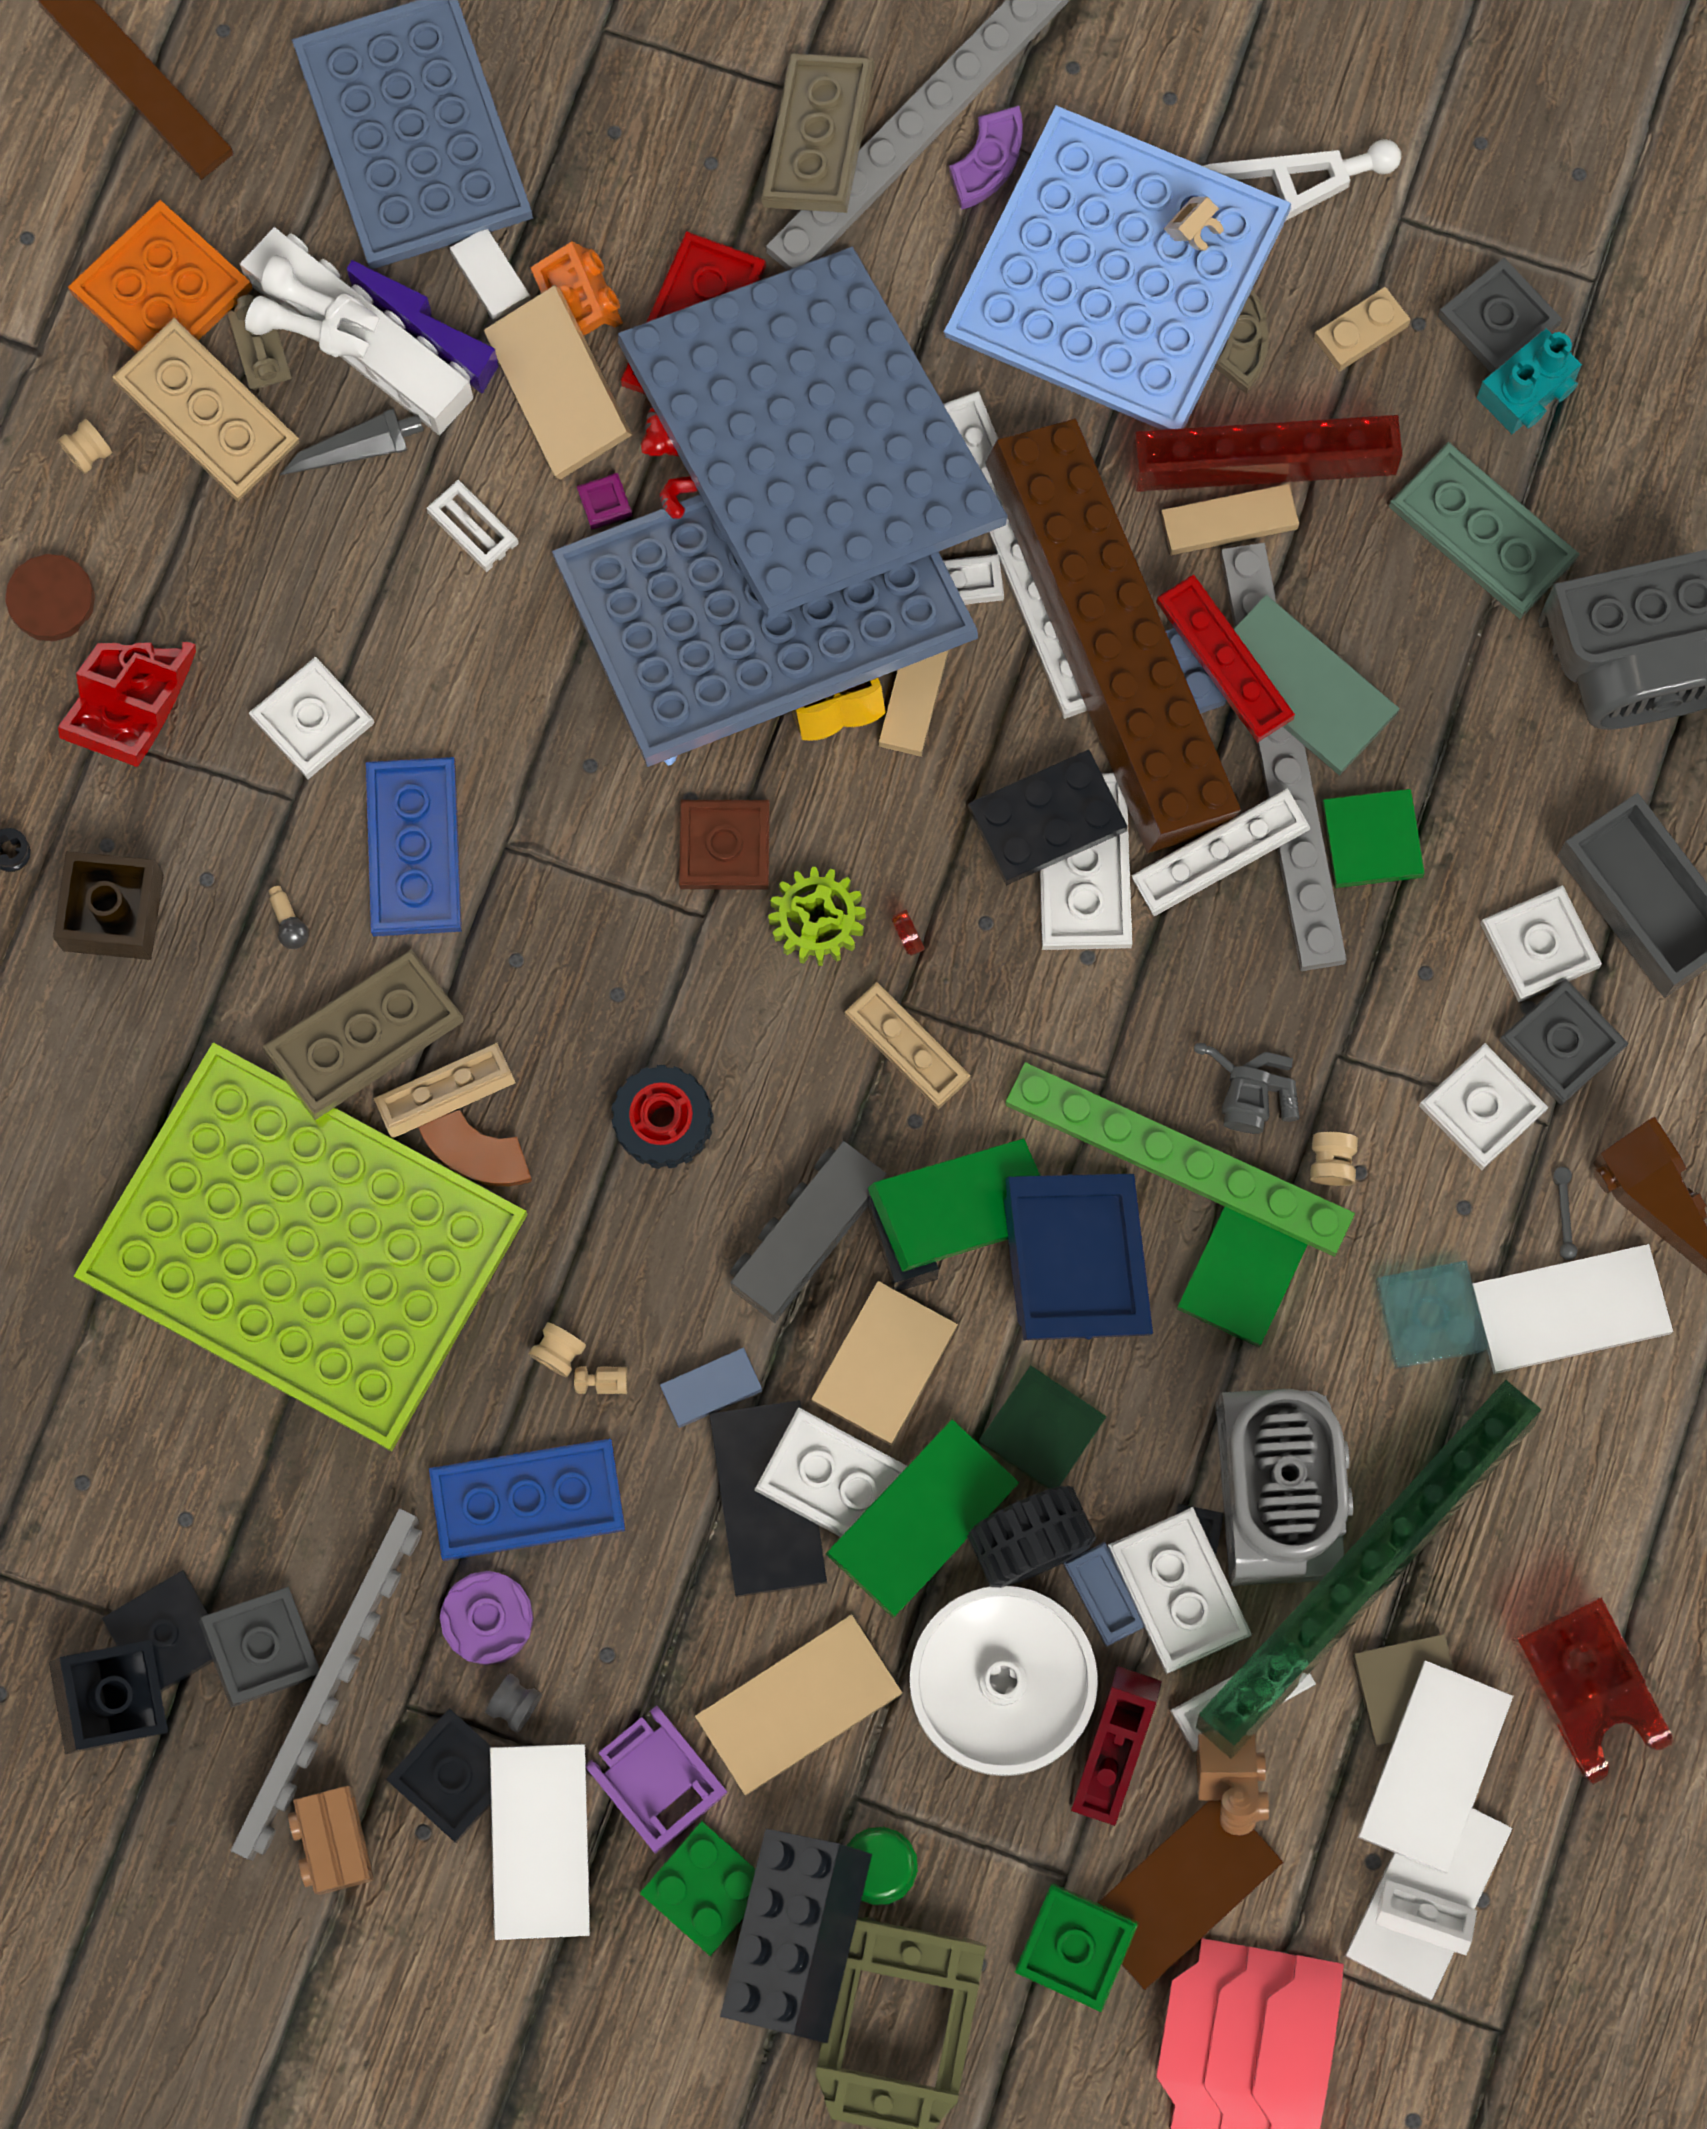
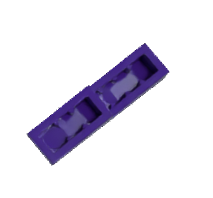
M351 260L347 267L351 286L356 284L365 290L372 298V304L383 313L386 310L394 313L404 323L406 327L404 330L415 339L418 336L427 339L438 351L437 356L448 365L452 361L460 365L470 376V385L483 394L499 367L495 348L432 318L428 297Z

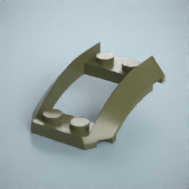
M857 1917L828 2044L822 2042L815 2074L831 2119L876 2129H935L950 2110L957 2105L986 1951L985 1944L966 1937L960 1939L871 1921V1918ZM861 1970L953 1989L935 2087L842 2068Z

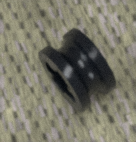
M14 828L1 829L0 852H3L1 845L7 841L13 846L20 843L21 848H15L18 855L10 859L6 854L0 856V870L5 872L21 870L30 859L31 849L29 843L20 831Z

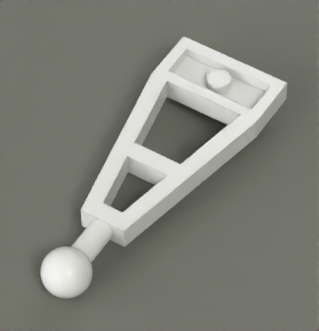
M1382 139L1374 142L1367 153L1342 160L1339 150L1214 163L1204 165L1203 167L1235 180L1272 176L1280 198L1291 203V210L1286 219L1288 220L1347 189L1350 184L1349 176L1369 170L1379 174L1393 172L1400 164L1401 152L1393 141ZM1320 170L1329 171L1330 179L1297 195L1290 174Z

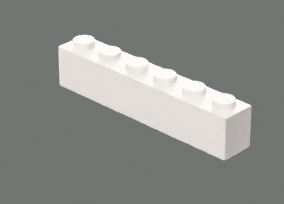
M274 227L240 263L243 275L251 281L252 287L266 298L292 312L318 321L325 319V316L288 300L270 296L263 291L262 276L265 267L274 255L287 258L292 265L295 278L306 287L334 298L341 294H349L359 298L363 306L378 316L380 320L375 332L355 328L351 324L342 321L339 328L340 331L353 334L357 338L369 343V347L364 358L346 355L340 357L414 416L419 414L420 420L440 436L473 399L469 382L471 378L468 373L457 363L452 361L448 365L439 358L436 348L424 337L418 336L415 339L404 330L406 328L404 323L389 310L382 313L372 305V298L356 284L350 287L339 279L341 277L340 273L327 260L321 259L319 262L308 254V248L298 237L291 233L286 237Z

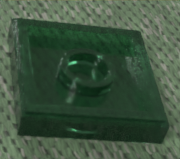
M1030 1365L980 1438L979 1443L1046 1489L1062 1485L1107 1416Z

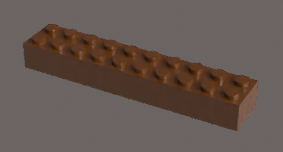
M1076 418L998 439L985 465L1146 852L1150 853L1199 838L1235 818L1241 811Z

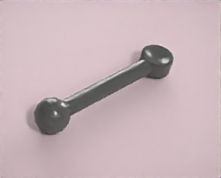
M1559 1167L1553 1173L1552 1178L1554 1183L1559 1186L1563 1245L1560 1247V1255L1566 1260H1572L1577 1256L1578 1252L1577 1247L1572 1243L1567 1186L1572 1179V1173L1566 1167Z

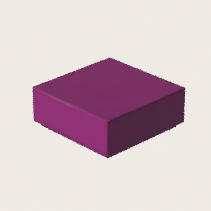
M618 473L577 486V491L591 530L632 517V511Z

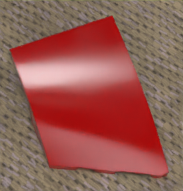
M182 642L181 648H154L152 643H135L132 645L97 643L76 673L79 698L59 724V738L138 767L161 731L182 689L196 653L195 644Z

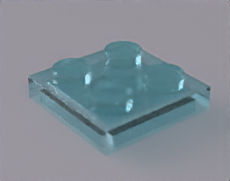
M1467 1260L1378 1277L1375 1282L1395 1369L1481 1353L1487 1350Z

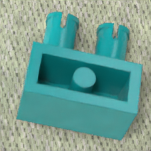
M1545 328L1482 381L1477 399L1511 434H1514L1523 425L1527 429L1534 426L1545 415L1547 411L1544 408L1555 398L1559 402L1563 401L1578 386L1576 378L1582 364L1570 353L1572 348L1571 339L1564 333L1555 332L1552 334Z

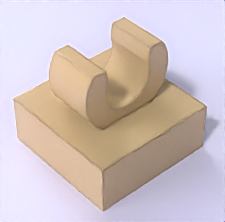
M1207 196L1192 197L1164 228L1174 241H1188L1194 249L1199 251H1206L1209 247L1201 238V230L1205 226L1214 234H1221L1224 231L1222 224L1217 219L1211 218L1219 208Z

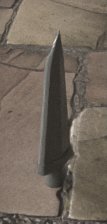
M394 408L384 411L383 414L299 451L280 475L407 451L404 437L424 431L419 414L398 421Z

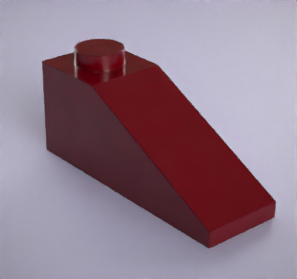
M1117 1666L1072 1804V1812L1116 1826L1157 1704L1161 1680Z

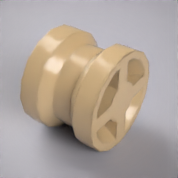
M87 419L78 424L77 431L72 435L64 434L57 440L67 456L83 474L92 469V463L98 458L105 459L112 454L108 444Z
M547 1322L543 1329L544 1337L540 1344L534 1345L528 1354L553 1372L568 1377L572 1371V1360L575 1355L582 1354L586 1344L564 1329Z

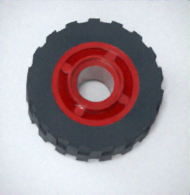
M657 1065V1067L650 1069L646 1067L640 1069L641 1072L634 1076L632 1074L626 1079V1084L618 1089L616 1093L617 1099L613 1102L611 1110L613 1112V1119L611 1120L616 1137L625 1151L632 1155L639 1163L643 1165L647 1163L652 1168L658 1169L660 1167L675 1168L678 1164L683 1162L686 1164L692 1161L694 1155L700 1154L703 1151L707 1139L710 1140L712 1134L711 1124L714 1123L712 1105L703 1086L698 1083L693 1075L690 1073L686 1074L681 1068L675 1066L668 1068L666 1065ZM661 1107H669L674 1110V1119L665 1127H657L651 1123L653 1113Z

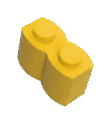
M879 678L792 711L801 739L806 741L827 738L837 733L844 726L859 727L870 724L886 713Z

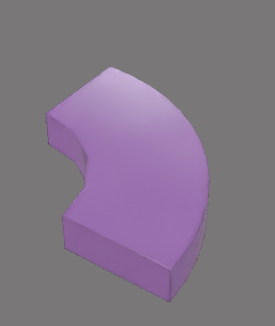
M1019 106L978 117L979 136L975 147L964 159L949 166V173L961 210L972 207L990 197L1006 182L1012 173L1022 144L1023 125Z

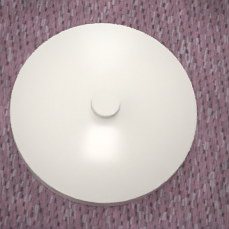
M986 1587L971 1591L951 1601L925 1627L917 1642L911 1662V1700L917 1719L925 1734L949 1759L967 1769L986 1775L1014 1776L1026 1774L1043 1768L1057 1760L1074 1745L1083 1733L1093 1712L1097 1695L1096 1661L1092 1647L1081 1626L1073 1616L1052 1599L1021 1587Z

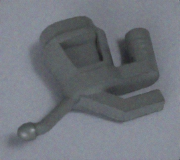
M1205 1043L1195 1044L1194 1051L1201 1055L1209 1054L1230 1072L1229 1080L1231 1084L1222 1106V1114L1225 1115L1223 1126L1244 1133H1262L1264 1122L1269 1120L1268 1091L1279 1093L1282 1121L1291 1122L1300 1119L1296 1081L1259 1070V1068L1266 1065L1289 1071L1292 1068L1293 1058L1264 1052L1245 1065L1236 1067L1215 1048L1207 1046Z

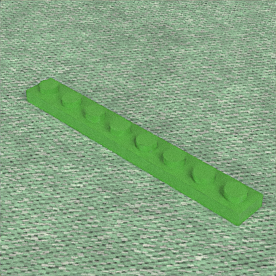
M1026 1062L1006 1100V1106L1220 1205L1226 1206L1331 1256L1336 1257L1354 1219L1355 1213Z

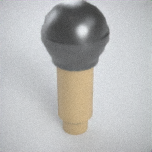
M274 886L269 890V894L271 896V905L279 922V942L288 949L301 948L308 941V927L295 916L287 894L283 892L281 886Z

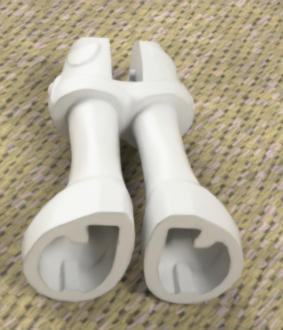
M274 255L267 263L262 276L263 291L270 296L288 300L325 316V319L318 321L300 315L268 298L257 296L249 306L245 319V329L255 335L266 334L273 329L288 330L319 342L320 350L328 355L364 358L369 343L349 332L340 331V325L344 321L351 324L352 327L375 332L380 318L365 308L359 298L349 294H341L334 298L306 287L295 278L292 265L287 258Z

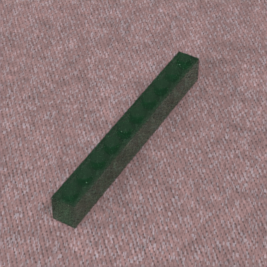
M1505 1380L1198 1714L1196 1728L1232 1759L1534 1428L1542 1409L1509 1381Z

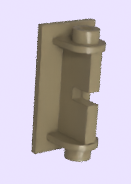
M245 295L237 300L238 306L235 310L227 313L250 391L292 379L278 330L273 329L266 334L255 335L245 329L246 315L249 306L254 300V296Z

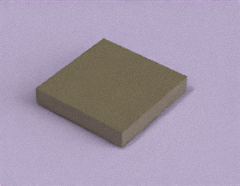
M1445 1634L1353 1654L1374 1747L1393 1743L1425 1660L1454 1672Z

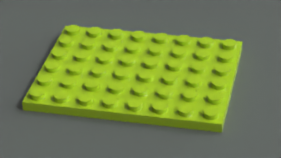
M213 1042L74 1274V1277L392 1452L528 1214L526 1210L336 1108L314 1120L286 1081Z

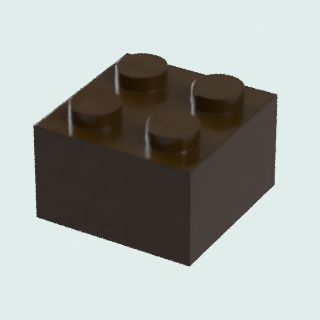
M66 851L53 938L62 951L151 960L164 877L157 862L153 859Z

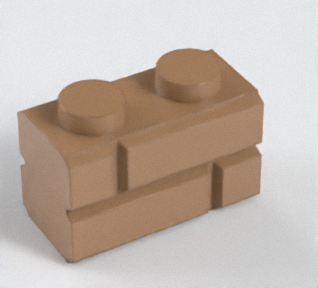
M344 1786L293 1800L295 1812L288 1813V1819L293 1839L295 1841L302 1839L306 1858L299 1859V1868L304 1886H313L314 1893L321 1895L374 1881L353 1788Z

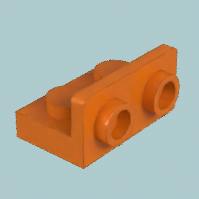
M571 241L530 267L541 293L554 285L561 289L583 336L603 324L616 328L623 323L618 313L620 302L614 291L606 285L602 275L604 271L603 262L593 249H587Z

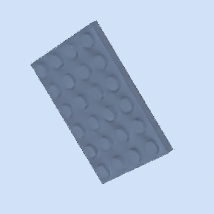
M417 0L292 39L369 269L373 270L461 242L471 235L486 229L492 232L533 219L532 210L458 0Z

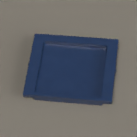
M1068 1174L1007 1177L1005 1179L1007 1196L1004 1200L1017 1320L1022 1327L1023 1341L1076 1338L1089 1340L1102 1337L1152 1335L1153 1327L1134 1174Z

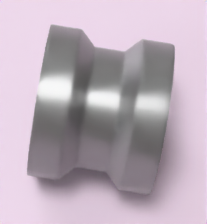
M510 1673L496 1690L485 1713L493 1718L501 1717L508 1721L509 1728L518 1733L532 1715L542 1693L534 1688L526 1689L522 1687L519 1679Z

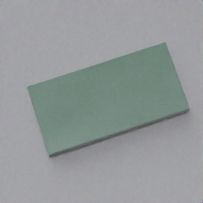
M1449 442L1390 501L1389 508L1519 619L1552 587L1580 555Z
M1265 595L1234 628L1237 635L1295 714L1294 720L1284 725L1283 728L1339 776L1398 714L1399 707L1269 596Z

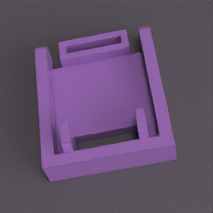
M657 1705L650 1710L653 1719L661 1725L659 1729L654 1732L643 1717H641L599 1752L600 1756L610 1767L606 1773L603 1774L599 1765L592 1760L585 1764L586 1769L655 1854L728 1794L726 1789ZM693 1787L703 1800L666 1830L657 1819V1816Z

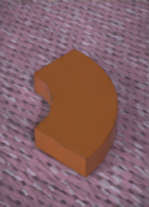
M460 1110L441 1116L418 1127L425 1143L434 1156L448 1169L465 1178L489 1186H515L533 1182L517 1137L498 1139L482 1135L467 1123Z

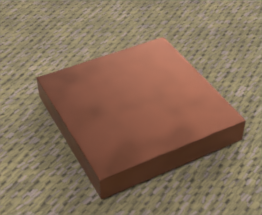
M681 800L680 889L769 890L770 801Z

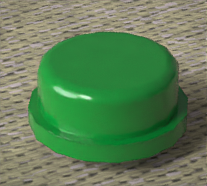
M887 1827L867 1828L856 1834L846 1845L872 1854L861 1901L872 1905H888L903 1898L913 1887L918 1872L917 1855L911 1842L899 1831Z

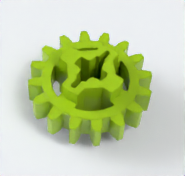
M812 867L810 877L805 879L799 871L794 872L795 884L791 886L782 881L779 884V888L783 898L772 896L770 900L771 907L779 911L768 914L769 924L780 926L772 932L774 941L786 939L783 947L784 953L789 955L798 950L799 961L802 964L807 961L809 955L816 957L818 966H823L824 955L831 954L836 962L840 961L841 947L850 951L855 949V942L851 935L863 936L864 926L856 921L866 918L865 908L855 907L862 900V894L860 891L848 893L851 879L846 877L839 883L836 882L834 869H830L825 877H819L817 867ZM816 890L814 893L803 898L799 897L807 891ZM834 895L844 904L847 915L842 910L836 909L833 903ZM817 909L823 910L824 917H820L817 923H812L810 915H815ZM787 917L791 918V922L799 924L801 928L800 938L791 930ZM830 935L836 936L829 941L819 943V940Z

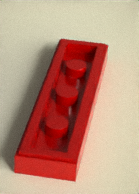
M1194 574L1157 597L1156 603L1257 743L1294 720L1295 714Z

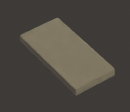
M790 53L761 197L764 208L847 213L875 71L873 58Z
M410 949L262 1047L265 1055L313 1119L316 1120L463 1023V1015L412 949Z

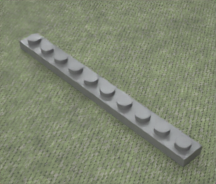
M1006 0L859 150L847 213L801 210L766 246L767 254L787 271L818 260L1070 0Z
M1265 542L1221 550L1220 557L1234 628L1265 595L1276 602ZM1281 727L1258 742L1257 748L1267 799L1288 788L1310 826L1309 831L1277 848L1300 970L1307 971L1344 965L1347 959L1305 746L1286 729Z

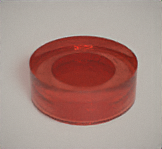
M907 909L893 915L891 920L907 954L913 956L925 950Z

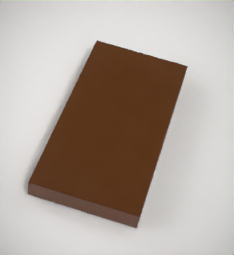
M1209 1800L1098 1902V1904L1140 1922L1122 1967L1143 1990H1146L1284 1863L1254 1829L1244 1835H1232L1226 1832L1220 1824L1221 1800Z

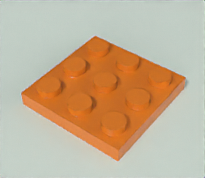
M161 200L68 286L70 293L136 354L173 318L199 341L237 304V300L240 297L247 295L253 289L250 280Z

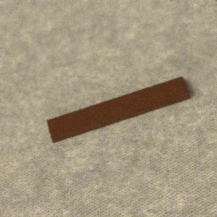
M38 0L40 7L200 180L204 179L234 155L229 144L95 0Z

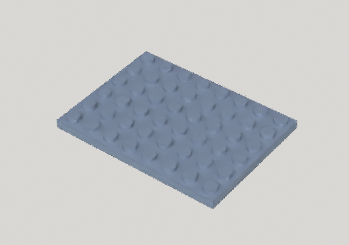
M853 247L618 333V344L767 618L1006 525L1007 514Z
M701 495L680 502L685 508V513L680 519H673L664 509H660L552 551L557 568L647 767L978 639L977 628L939 552L767 618Z

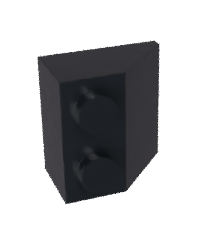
M152 1640L62 1656L49 1662L65 1755L168 1733Z

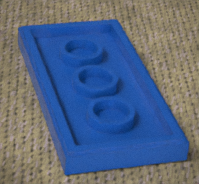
M455 758L366 762L372 936L462 932Z
M611 1438L429 1468L443 1561L626 1531Z

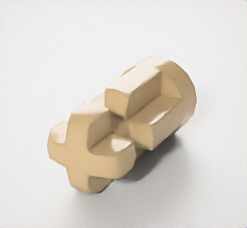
M579 1366L574 1373L575 1392L586 1394L588 1386H595L597 1394H627L628 1367H597L595 1374H588L586 1366Z

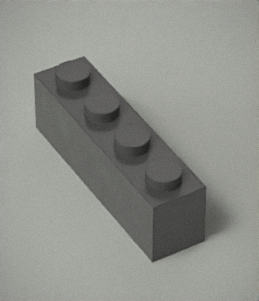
M845 1141L841 1143L837 1150L829 1147L823 1153L814 1167L819 1171L809 1185L801 1182L795 1188L786 1202L790 1206L789 1210L781 1220L773 1217L767 1223L758 1237L762 1241L761 1245L752 1256L745 1252L730 1271V1274L734 1277L730 1282L732 1291L774 1323H776L868 1207V1196H870L868 1187L874 1182L887 1179V1173Z

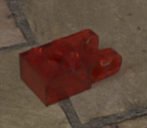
M1594 1597L1511 1639L1584 1779L1592 1785L1604 1780L1608 1775L1609 1766L1605 1760L1601 1744L1605 1732L1613 1725L1620 1723L1631 1725L1641 1736L1645 1745L1651 1749L1661 1751L1672 1745V1734L1602 1597ZM1573 1649L1577 1653H1587L1589 1660L1583 1663L1586 1669L1582 1673L1578 1669H1570L1568 1666V1659H1571L1569 1654Z

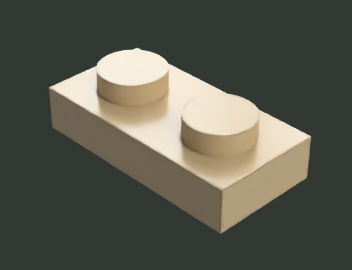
M1384 287L1316 331L1314 340L1340 372L1407 328L1411 319L1388 289Z

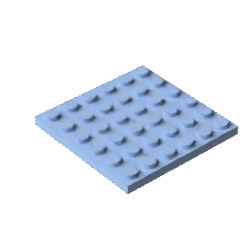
M1055 106L944 330L945 337L1180 438L1291 210V203L1064 108ZM1207 196L1219 208L1211 218L1217 219L1222 224L1224 231L1221 234H1214L1207 226L1201 230V238L1209 246L1206 251L1194 249L1188 241H1174L1164 230L1166 225L1192 197Z

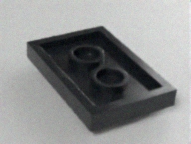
M1089 749L968 803V809L1006 886L1127 832L1128 828Z

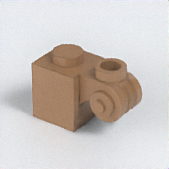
M1198 1734L1196 1755L1198 1799L1221 1800L1220 1824L1226 1832L1232 1835L1247 1834L1254 1829L1257 1822L1268 1821V1792L1258 1791V1781H1265L1266 1776L1265 1753H1256L1255 1734Z

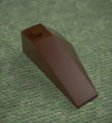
M1654 1116L1600 1153L1593 1162L1596 1167L1594 1176L1604 1192L1607 1194L1612 1192L1621 1205L1707 1275V1225L1704 1221L1707 1218L1704 1208L1707 1206L1700 1193H1694L1690 1188L1686 1187L1681 1172L1687 1168L1678 1151Z

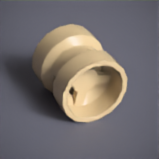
M1319 1132L1313 1134L1312 1150L1316 1153V1162L1311 1165L1310 1181L1327 1186H1350L1355 1184L1356 1168L1352 1165V1156L1357 1153L1358 1138L1341 1132Z

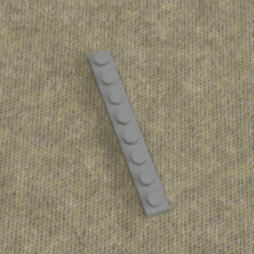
M399 1508L231 1849L232 1852L253 1861L257 1853L264 1855L268 1850L276 1832V1829L270 1827L278 1809L285 1812L289 1807L297 1790V1786L292 1784V1781L299 1767L305 1769L308 1767L317 1750L318 1743L313 1741V1738L320 1724L327 1726L330 1723L338 1707L339 1700L333 1697L341 1681L349 1683L357 1669L360 1658L354 1654L362 1638L369 1641L373 1636L381 1618V1615L375 1613L383 1596L390 1598L394 1593L402 1574L396 1571L403 1555L411 1556L420 1540L422 1531L416 1529L420 1522L416 1516Z

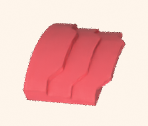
M1201 1938L1197 1963L1171 1981L1156 2073L1157 2080L1174 2103L1170 2129H1320L1334 2050L1344 1964Z

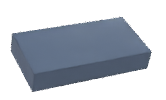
M744 1347L660 1384L679 1428L763 1391Z
M1105 1542L1063 1563L1105 1647L1145 1628Z

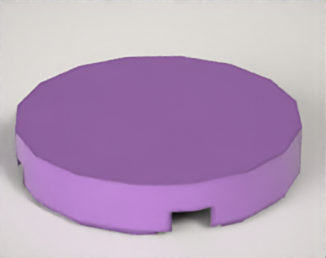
M483 1571L469 1574L453 1585L444 1600V1605H442L440 1621L443 1636L454 1652L468 1662L491 1665L505 1662L521 1651L530 1638L534 1617L531 1601L520 1584L506 1575Z

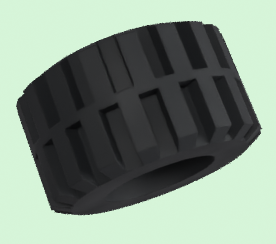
M1073 1486L1050 1488L1020 1500L983 1519L967 1535L990 1587L994 1588L1012 1586L1044 1573L1086 1551L1097 1539Z

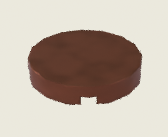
M44 554L27 560L15 570L7 583L5 601L11 619L22 631L37 640L58 641L74 635L80 630L79 627L84 624L85 620H89L94 609L95 593L88 574L77 562L63 555Z

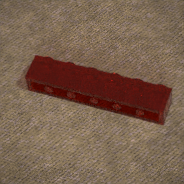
M1398 415L1136 431L1133 445L1136 492L1397 475L1403 456Z

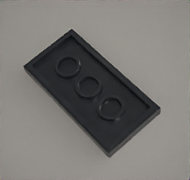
M800 1400L710 1413L736 1597L827 1584L819 1525L755 1491L797 1409H802Z

